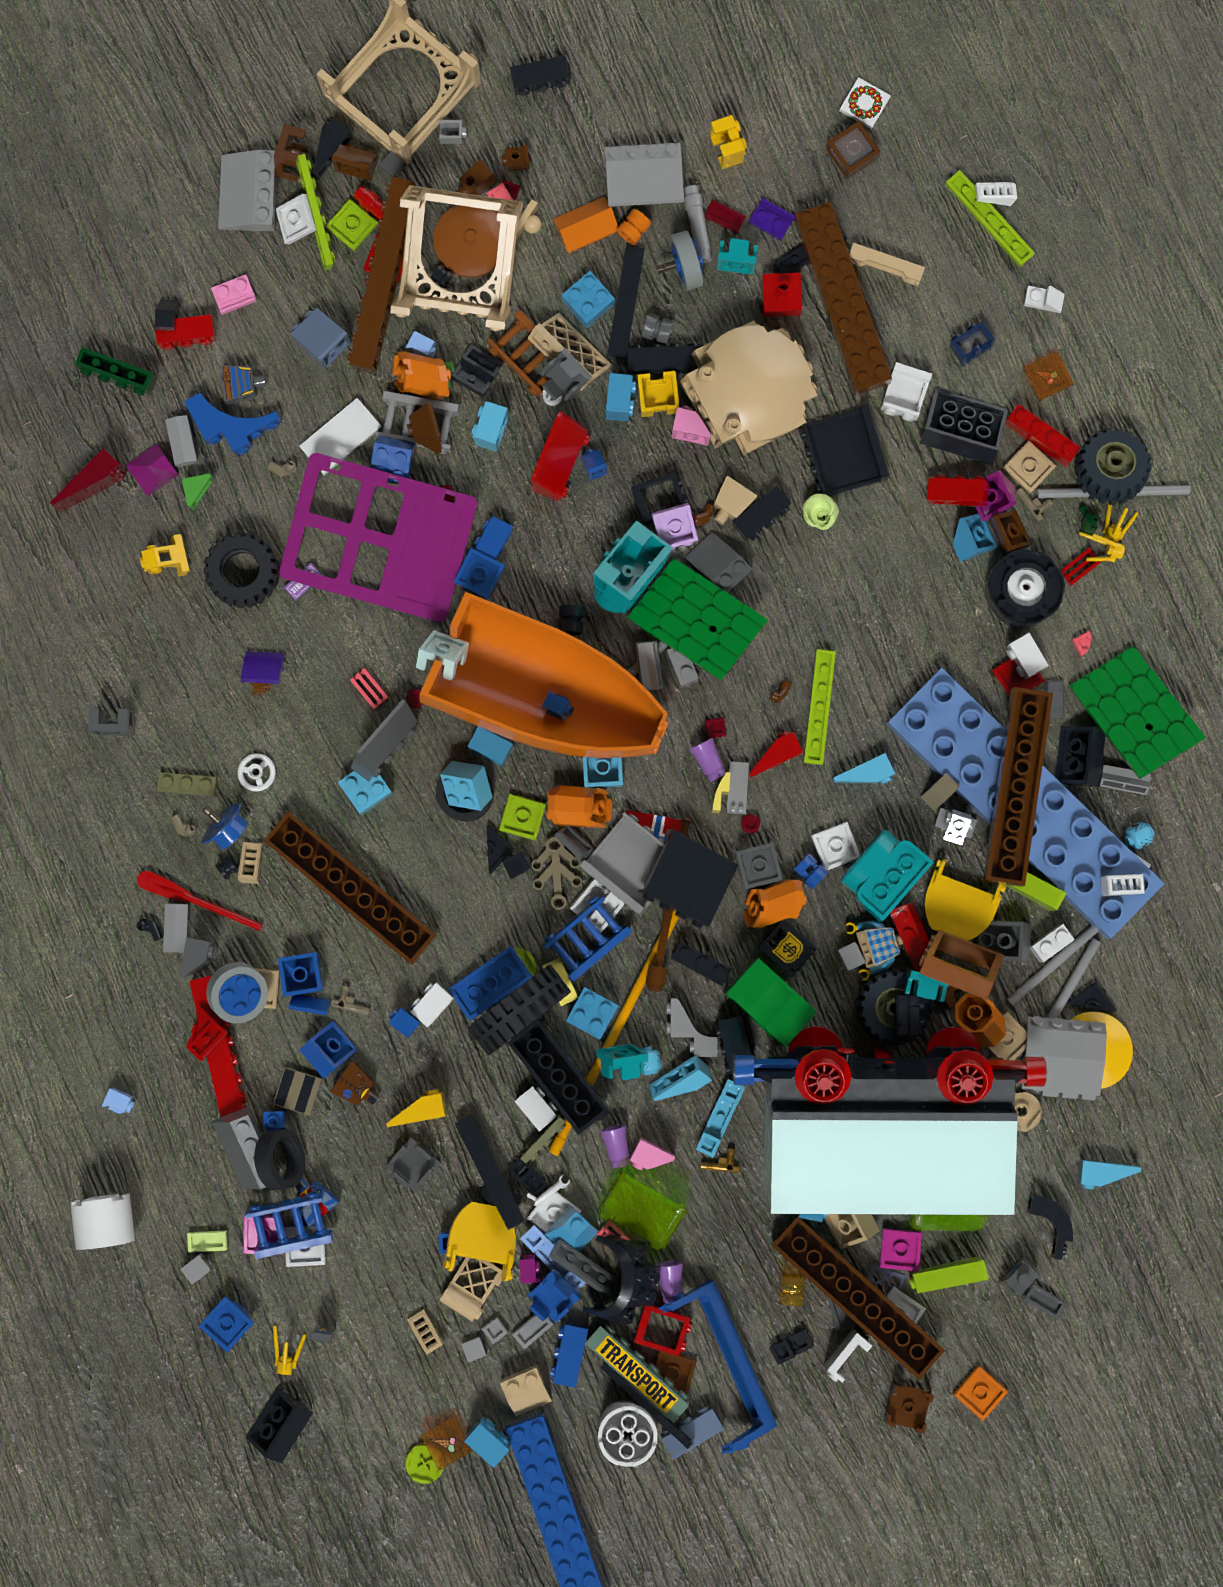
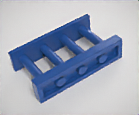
M596 895L588 901L589 905L555 934L550 933L544 938L545 942L542 945L545 949L551 946L569 967L567 975L573 982L632 933V930L626 924L623 926L619 925L601 903L606 899L602 895L599 897ZM596 909L613 929L612 932L614 934L612 936L604 938L588 919L587 915L592 910ZM579 921L583 923L599 942V947L594 951L592 949L589 950L572 930V927ZM565 933L583 953L584 959L580 963L574 962L557 942Z
M314 1191L307 1193L303 1197L262 1206L260 1204L251 1205L246 1210L245 1219L251 1217L254 1219L259 1243L254 1250L255 1259L332 1243L333 1231L332 1229L327 1230L324 1228L318 1204L323 1201V1192L318 1193ZM311 1205L317 1229L315 1233L308 1234L305 1232L299 1209L301 1206ZM292 1210L297 1230L296 1237H286L280 1211ZM273 1214L278 1235L277 1241H267L261 1215Z

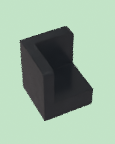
M523 851L502 861L511 879L531 870Z

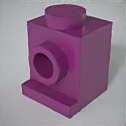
M524 1254L523 1258L519 1259L521 1284L539 1283L541 1278L536 1276V1274L540 1273L539 1262H535V1254Z

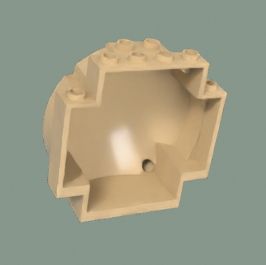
M752 321L742 327L726 332L718 339L694 350L691 354L698 369L688 373L680 382L695 411L711 433L710 440L715 449L735 439L744 456L807 423L805 420L806 415L804 411L806 408L804 403L817 396L816 385L811 382L813 368L810 362L806 361L803 356L804 350L802 346L797 344L796 341L792 342L789 333L784 331L783 327L767 332L763 326Z

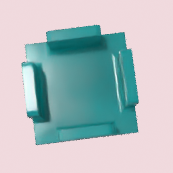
M731 238L728 253L723 252L724 241L720 240L716 270L754 275L758 245H754L753 256H749V241Z
M907 970L903 993H910L912 980H914L912 993H916V996L935 1000L938 987L940 986L938 1001L944 1002L947 987H949L948 984L922 975L920 972Z
M630 1043L596 1049V1057L601 1061V1075L606 1078L612 1079L613 1070L620 1069L622 1080L639 1078L640 1073H644V1062L648 1061V1053Z

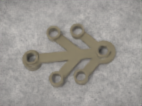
M552 835L545 842L546 850L537 860L531 863V867L534 871H540L543 863L551 854L552 863L538 879L533 881L532 885L535 890L543 889L544 883L553 874L554 896L551 899V905L554 909L561 910L566 906V899L562 896L561 874L575 888L582 885V879L579 876H575L560 863L559 854L568 860L570 866L574 869L580 867L581 861L564 848V844L556 836ZM554 841L559 844L556 849L551 847V843ZM577 859L579 861L578 866H573L572 860ZM535 862H539L541 864V867L539 869H535L533 867V864ZM575 878L580 879V884L577 886L573 884ZM536 881L542 882V886L540 888L535 887ZM556 899L562 900L561 906L555 904Z

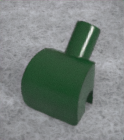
M1084 505L1079 509L1084 517L1081 522V529L1086 534H1094L1099 525L1098 520L1101 517L1089 512Z

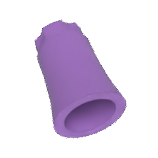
M713 738L689 749L710 782L726 774Z
M615 1125L600 1130L612 1168H621L631 1164L626 1125Z
M664 1261L656 1264V1266L661 1267L660 1285L664 1303L672 1301L674 1295L683 1292L682 1261Z

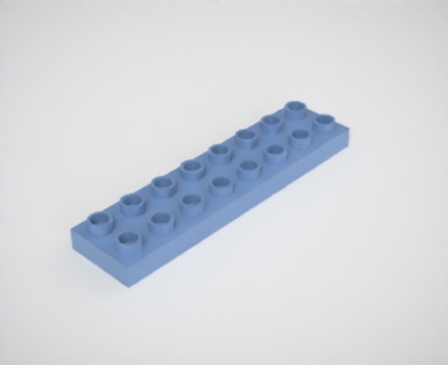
M941 668L886 725L940 778L947 773L960 786L955 792L991 826L1005 728ZM1042 766L1029 864L1050 885L1067 893L1064 898L1106 939H1111L1165 883ZM1143 874L1144 894L1102 895L1101 877ZM1125 879L1126 890H1128L1127 879ZM1133 879V889H1134V890H1136V882H1135V879ZM1117 880L1118 891H1120L1119 880Z

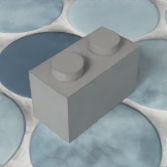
M672 648L668 649L666 654L680 688L698 682L699 678L693 663Z

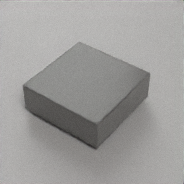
M495 1317L481 1328L492 1344L508 1333V1330L498 1317Z
M480 1336L461 1344L468 1363L487 1355Z

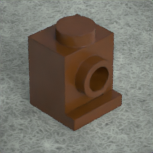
M527 145L505 149L502 160L503 166H507L508 172L530 169Z

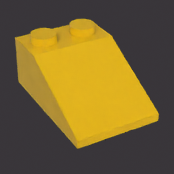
M438 1089L425 1092L426 1095L419 1098L387 1122V1127L445 1117L447 1109L444 1092H439Z

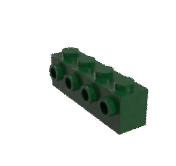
M81 347L75 362L81 374L91 377V374L98 377V380L105 383L109 381L116 383L115 386L124 390L126 388L133 389V392L140 396H144V394L150 396L157 379L152 372Z

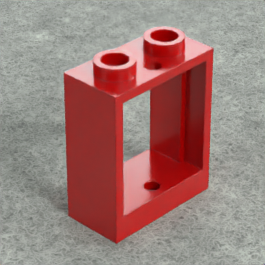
M644 1306L635 1333L634 1343L679 1357L680 1352L685 1350L687 1343L684 1340L685 1334L690 1333L693 1322H690V1316L671 1310L663 1313L659 1306ZM651 1312L683 1321L675 1348L643 1339Z

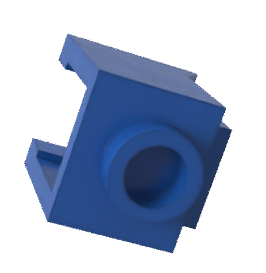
M550 690L541 705L542 708L546 709V714L564 722L574 711V707L571 706L568 698L559 694L554 695L552 690Z
M286 1110L263 1112L264 1129H267V1132L286 1129Z

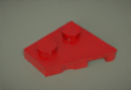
M200 1007L196 1023L191 1031L192 1036L189 1038L186 1048L199 1061H203L228 1032L204 1008Z

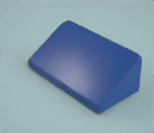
M294 995L288 1008L328 1015L331 1001Z

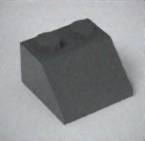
M186 938L179 976L190 977L212 962V959L216 958L218 947L215 946L216 942Z

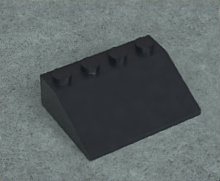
M935 388L920 444L993 465L999 451L1008 409Z

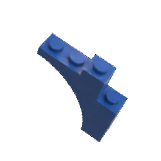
M201 392L184 401L208 445L217 444L225 436L235 455L247 453L249 448L252 447L250 439L255 440L261 437L263 432L268 429L269 431L276 429L282 422L276 411L257 418H238L227 415L209 404Z

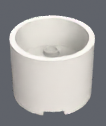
M125 1193L120 1198L119 1194L84 1199L81 1203L80 1200L70 1202L76 1250L109 1247L135 1241L130 1193Z
M634 1399L615 1401L603 1411L598 1424V1443L603 1455L615 1465L635 1467L647 1461L653 1454L657 1444L656 1421ZM624 1431L628 1433L631 1431V1438L628 1436L624 1438Z

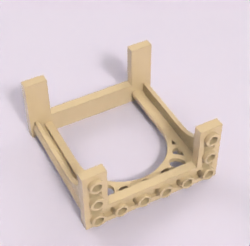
M388 0L389 8L381 25L340 74L333 79L321 69L317 73V78L322 93L327 99L390 152L395 153L408 166L412 162L411 155L439 125V120H443L473 86L477 89L481 84L478 59L472 53L468 54L463 51L460 55L455 56L447 44L443 43L442 45L434 33L431 31L427 32L418 20H413L409 17L407 0ZM404 30L410 34L407 42H402L400 39V34ZM394 35L397 41L395 44L390 43L392 40H394ZM414 37L416 38L417 42L420 41L419 44L413 43ZM396 48H411L424 53L436 65L440 75V91L435 103L404 138L394 129L387 135L343 97L380 55ZM444 62L447 67L443 68L440 64ZM448 71H455L458 75L455 79L449 80L444 77V74ZM446 84L453 85L452 87L449 86L448 90L445 89Z
M409 185L400 199V207L408 208L401 285L391 305L390 313H394L398 317L410 316L415 305L420 306L422 309L438 308L441 312L457 311L461 315L472 313L476 314L477 317H487L485 327H489L490 330H504L511 314L512 306H509L518 219L522 211L523 202ZM426 200L498 211L497 221H501L496 266L490 279L481 287L468 292H454L442 288L427 274L421 255ZM418 273H421L424 278L416 281L417 278L419 279ZM429 283L431 289L427 293H421L419 291L421 284ZM490 284H495L493 290L489 288ZM433 291H439L440 296L438 294L432 295ZM482 291L488 292L491 296V302H484L480 297V293ZM475 296L477 301L474 299L470 300L469 297Z

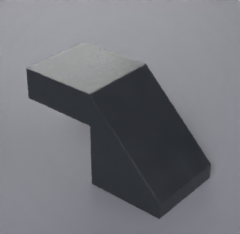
M179 300L159 301L155 309V330H175V319L179 318Z

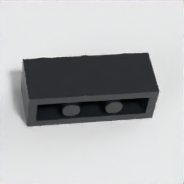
M565 55L510 67L515 95L525 96L533 91L543 92L551 87L562 88L570 84Z
M776 486L735 519L732 526L746 542L750 539L754 541L761 535L760 531L762 529H769L776 523L774 519L779 515L783 517L790 511L791 502L779 487Z
M682 942L678 944L671 957L672 960L720 986L724 985L732 970Z

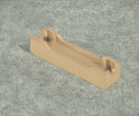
M853 243L849 254L854 265L859 267L868 265L900 276L904 282L915 286L919 285L925 269L923 266Z

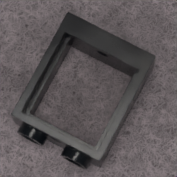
M674 472L631 487L643 526L653 523V518L648 513L641 490L671 480L679 504H689L686 494L682 495L680 489L683 487L679 476L676 477Z

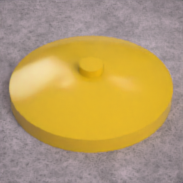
M1085 1012L1069 1019L1106 1023V1057L1101 1089L1110 1087L1121 1080L1128 1071L1133 1057L1132 1041L1122 1023L1114 1017L1100 1012Z

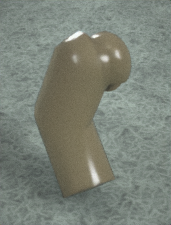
M271 461L267 469L280 477H285L296 471V464L294 461H288V463L280 466Z
M179 814L171 817V821L179 835L186 837L195 835L196 827L194 825L184 824Z

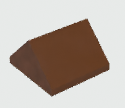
M1016 510L995 515L990 519L989 524L1004 556L1031 545Z

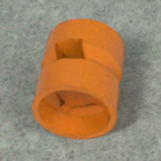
M632 209L626 216L627 221L621 223L616 231L626 242L636 245L642 236L641 233H645L649 229L651 222L643 213Z

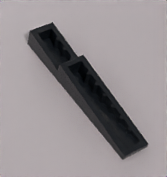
M471 1114L454 1123L507 1229L510 1230L525 1222L520 1208L474 1116Z

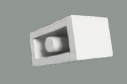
M1030 633L1007 646V655L1011 660L1015 661L1017 672L1021 677L1024 676L1025 679L1030 678L1049 666Z
M1059 924L1031 944L1030 950L1039 962H1045L1075 939L1064 924Z
M438 983L430 984L424 990L426 995L421 1000L417 998L411 1005L413 1008L411 1013L426 1027H430L454 999Z
M532 1086L517 1098L515 1103L540 1131L558 1116L555 1113L558 1110L551 1101L547 1103L543 1097L546 1095L539 1087L535 1089Z

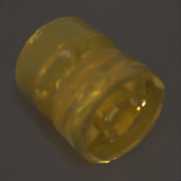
M781 1275L780 1287L783 1291L779 1294V1304L804 1306L805 1296L801 1291L805 1289L806 1277Z

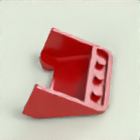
M559 411L531 478L533 492L561 502L562 497L566 498L569 487H566L578 454L583 445H588L591 437L588 435L589 431L562 411Z

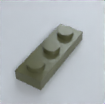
M159 772L157 792L215 797L217 777Z
M561 1112L521 1154L520 1159L525 1163L529 1160L534 1161L540 1154L538 1150L542 1146L547 1147L553 1140L552 1136L554 1133L557 1132L559 1134L565 1128L566 1118Z

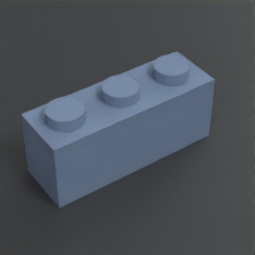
M704 1406L697 1411V1415L692 1418L690 1416L685 1417L680 1421V1425H678L694 1441L690 1449L685 1448L666 1429L663 1431L664 1434L661 1435V1439L674 1460L723 1431L724 1427L713 1407L707 1408V1406Z

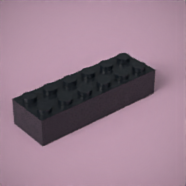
M537 1018L507 1042L578 1135H583L612 1112L541 1019Z

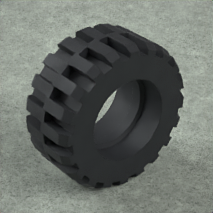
M238 532L234 536L228 534L224 536V540H217L215 542L217 545L209 549L208 552L210 554L208 557H205L204 561L206 564L204 568L205 580L210 590L221 601L237 608H243V606L251 608L256 603L259 605L263 603L264 598H269L272 595L271 591L273 588L276 589L278 585L276 581L280 576L278 571L279 563L272 549L261 538L254 537L249 533L244 535ZM238 554H250L257 560L260 568L256 580L246 587L237 588L227 582L224 575L226 564L232 557Z

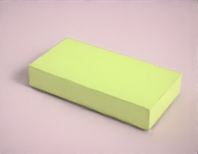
M227 1230L187 1233L188 1253L228 1250Z

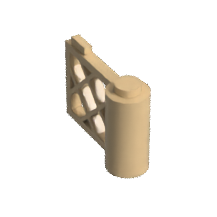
M466 1257L439 1301L468 1320L473 1321L474 1319L478 1320L484 1311L481 1307L494 1285H500L502 1270L488 1261L479 1260L480 1268L469 1271L467 1262L470 1258ZM482 1263H484L488 1267L482 1268ZM466 1266L467 1272H462V1270ZM492 1268L498 1272L493 1280L485 1281L484 1269ZM481 1270L483 1282L472 1284L470 1273ZM468 1274L470 1285L461 1287L455 1283L459 1275ZM492 1282L487 1289L486 1283ZM484 1284L485 1294L480 1299L474 1295L473 1286ZM470 1287L471 1292L467 1291L465 1288Z

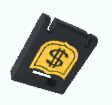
M785 919L779 921L757 946L790 977L795 975L790 971L791 968L798 972L812 956L808 948L810 947L813 951L817 950L809 940ZM780 929L785 934L772 947L768 942Z

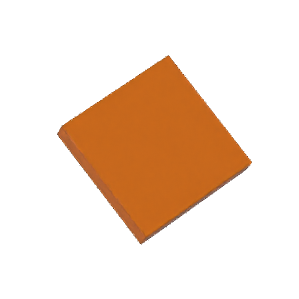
M977 1365L953 1395L984 1421L1008 1391L983 1368Z

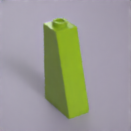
M1028 872L1025 886L1007 885V887L1049 911L1058 910L1067 894Z
M976 1256L911 1272L912 1277L909 1278L911 1289H915V1292L918 1294L989 1280L984 1260Z

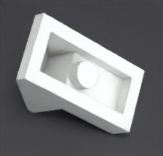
M1028 286L1024 306L1061 313L1065 294L1052 286H1049L1047 289Z

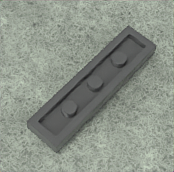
M561 1239L555 1242L549 1255L551 1259L610 1300L615 1297L621 1283L620 1280Z

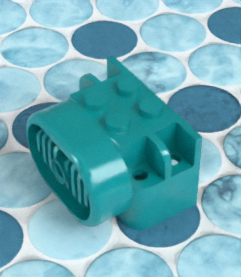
M638 521L631 526L622 539L619 537L616 539L611 551H607L604 554L601 563L593 573L594 597L602 608L610 612H622L625 614L632 608L664 566L673 550L672 546Z
M882 830L843 874L841 883L855 894L856 901L872 914L877 922L884 921L934 862L910 841L900 842L888 830Z

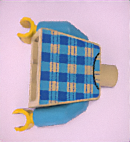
M874 920L858 922V925L847 923L845 926L852 925L854 927V930L846 932L847 934L852 935L859 930L856 934L866 962V968L860 969L858 974L863 971L868 974L867 977L861 980L866 981L870 975H877L888 970L895 961V956L900 953L898 946L903 944L899 933L894 934L891 927L886 928L884 924Z

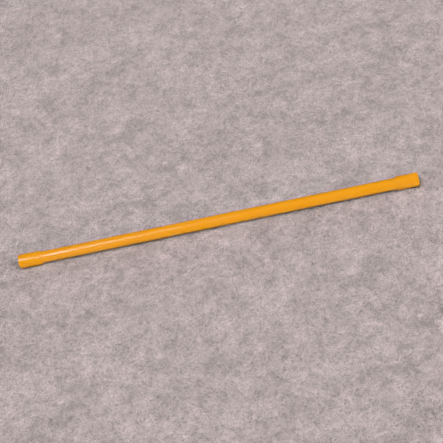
M674 911L672 913L668 939L679 917L675 916L676 912ZM660 935L602 1048L613 1047L645 986L648 966H653V963H655ZM598 1057L587 1076L592 1086L601 1072V1061ZM567 1119L565 1121V1128L555 1136L548 1152L559 1156L572 1128Z

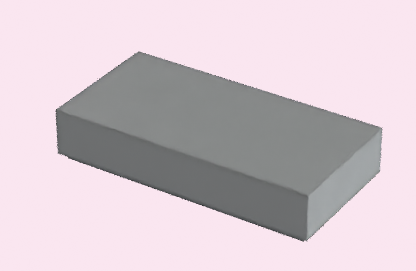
M534 1314L514 1331L512 1336L523 1349H526L554 1325V1322L549 1316L544 1321H541Z

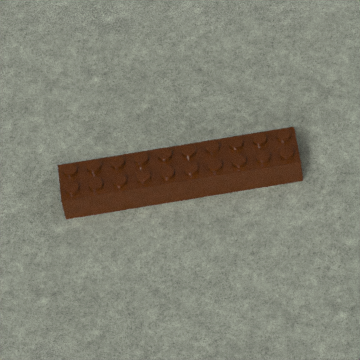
M392 176L391 182L388 181L386 193H388L387 201H383L382 212H384L383 219H379L378 222L379 237L374 240L373 249L376 250L374 257L371 256L369 268H371V272L365 279L367 289L366 293L362 294L360 305H363L361 313L358 312L356 324H358L357 331L353 332L352 342L354 346L353 350H349L347 359L350 361V366L357 371L375 375L377 373L391 305L404 255L408 208L400 207V199L409 185L416 186L414 181Z
M831 202L795 213L794 223L854 396L891 384L892 376Z
M1018 687L1011 689L983 881L1019 887L1025 886L1053 693Z
M288 811L264 839L265 843L409 964L414 965L438 936L291 812Z
M797 1215L771 1243L772 1247L918 1380L924 1376L945 1352L941 1345Z

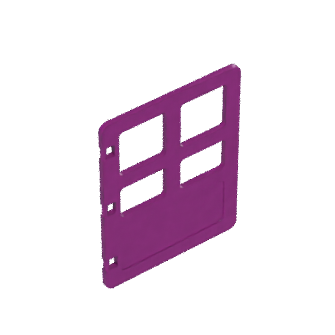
M313 453L309 456L279 571L280 576L293 582L436 622H443L448 616L456 586L454 580L461 568L477 508V500L473 496L320 453ZM331 462L341 464L340 471L330 469ZM320 471L330 472L361 482L351 523L311 513L310 507ZM388 478L398 480V487L388 485ZM377 486L398 491L404 495L393 535L367 529L365 526L374 489ZM445 494L455 496V503L445 501ZM307 526L346 537L345 549L338 575L335 579L296 567L304 530ZM361 542L374 544L389 550L379 590L351 583Z

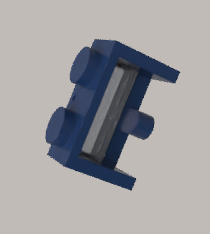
M983 322L978 325L975 323L967 329V332L962 335L959 333L951 339L950 349L963 367L994 346L995 338Z

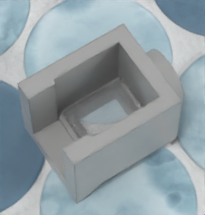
M439 120L440 145L463 144V138H466V127H463L462 120Z

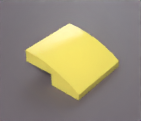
M726 772L717 787L711 813H719L721 810V794L728 795L731 772Z

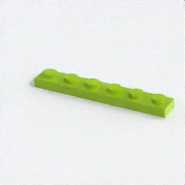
M305 154L298 155L297 167L304 194H307L316 228L314 233L324 270L332 269L335 256L333 251L329 249V234L325 233L324 230L326 222L324 215L320 214V198L315 195V179L310 176L309 171H312L310 160H306Z
M960 170L946 181L945 185L1019 267L1034 256L1035 252L990 203L977 201L975 186Z
M816 650L803 762L806 764L823 765L836 651Z

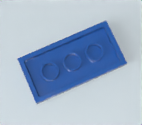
M510 946L448 990L467 1019L472 1021L533 976L513 946Z

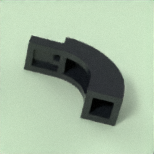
M1030 1193L1027 1213L1046 1217L1051 1222L1054 1229L1051 1257L1062 1260V1256H1065L1067 1251L1065 1241L1073 1242V1227L1070 1218L1065 1210L1055 1201Z

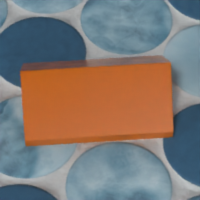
M605 197L553 219L568 254L616 233L618 228L612 207H608Z

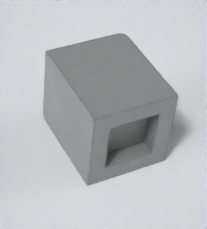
M856 942L837 950L846 971L866 963Z
M202 1253L180 1269L191 1285L210 1271L209 1266L202 1258L204 1257Z

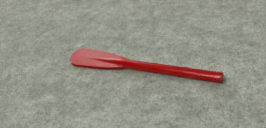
M143 871L137 877L139 887L146 891L178 901L191 902L258 931L263 926L262 923L196 897L180 885L151 871Z

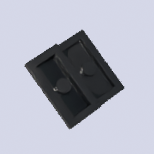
M471 344L452 373L451 379L483 398L501 370L503 362Z

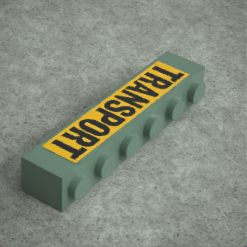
M601 1323L585 1344L674 1423L689 1406L688 1395L682 1390H676L673 1387L674 1383L668 1377L663 1378L656 1366L647 1364L644 1361L645 1357L637 1350L634 1352L629 1347L630 1344L623 1337L618 1338L614 1334L615 1330L610 1325Z

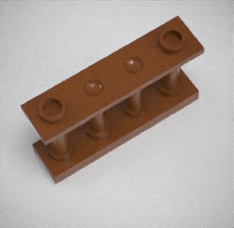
M519 310L514 315L515 325L496 343L489 338L487 340L489 346L487 349L494 357L498 355L528 386L527 390L534 397L537 395L541 399L543 392L540 389L544 383L549 381V378L544 375L534 384L527 375L546 356L540 352L521 370L514 362L533 343L529 339L525 340L509 357L501 350L520 330H525L530 335L535 327L531 320Z

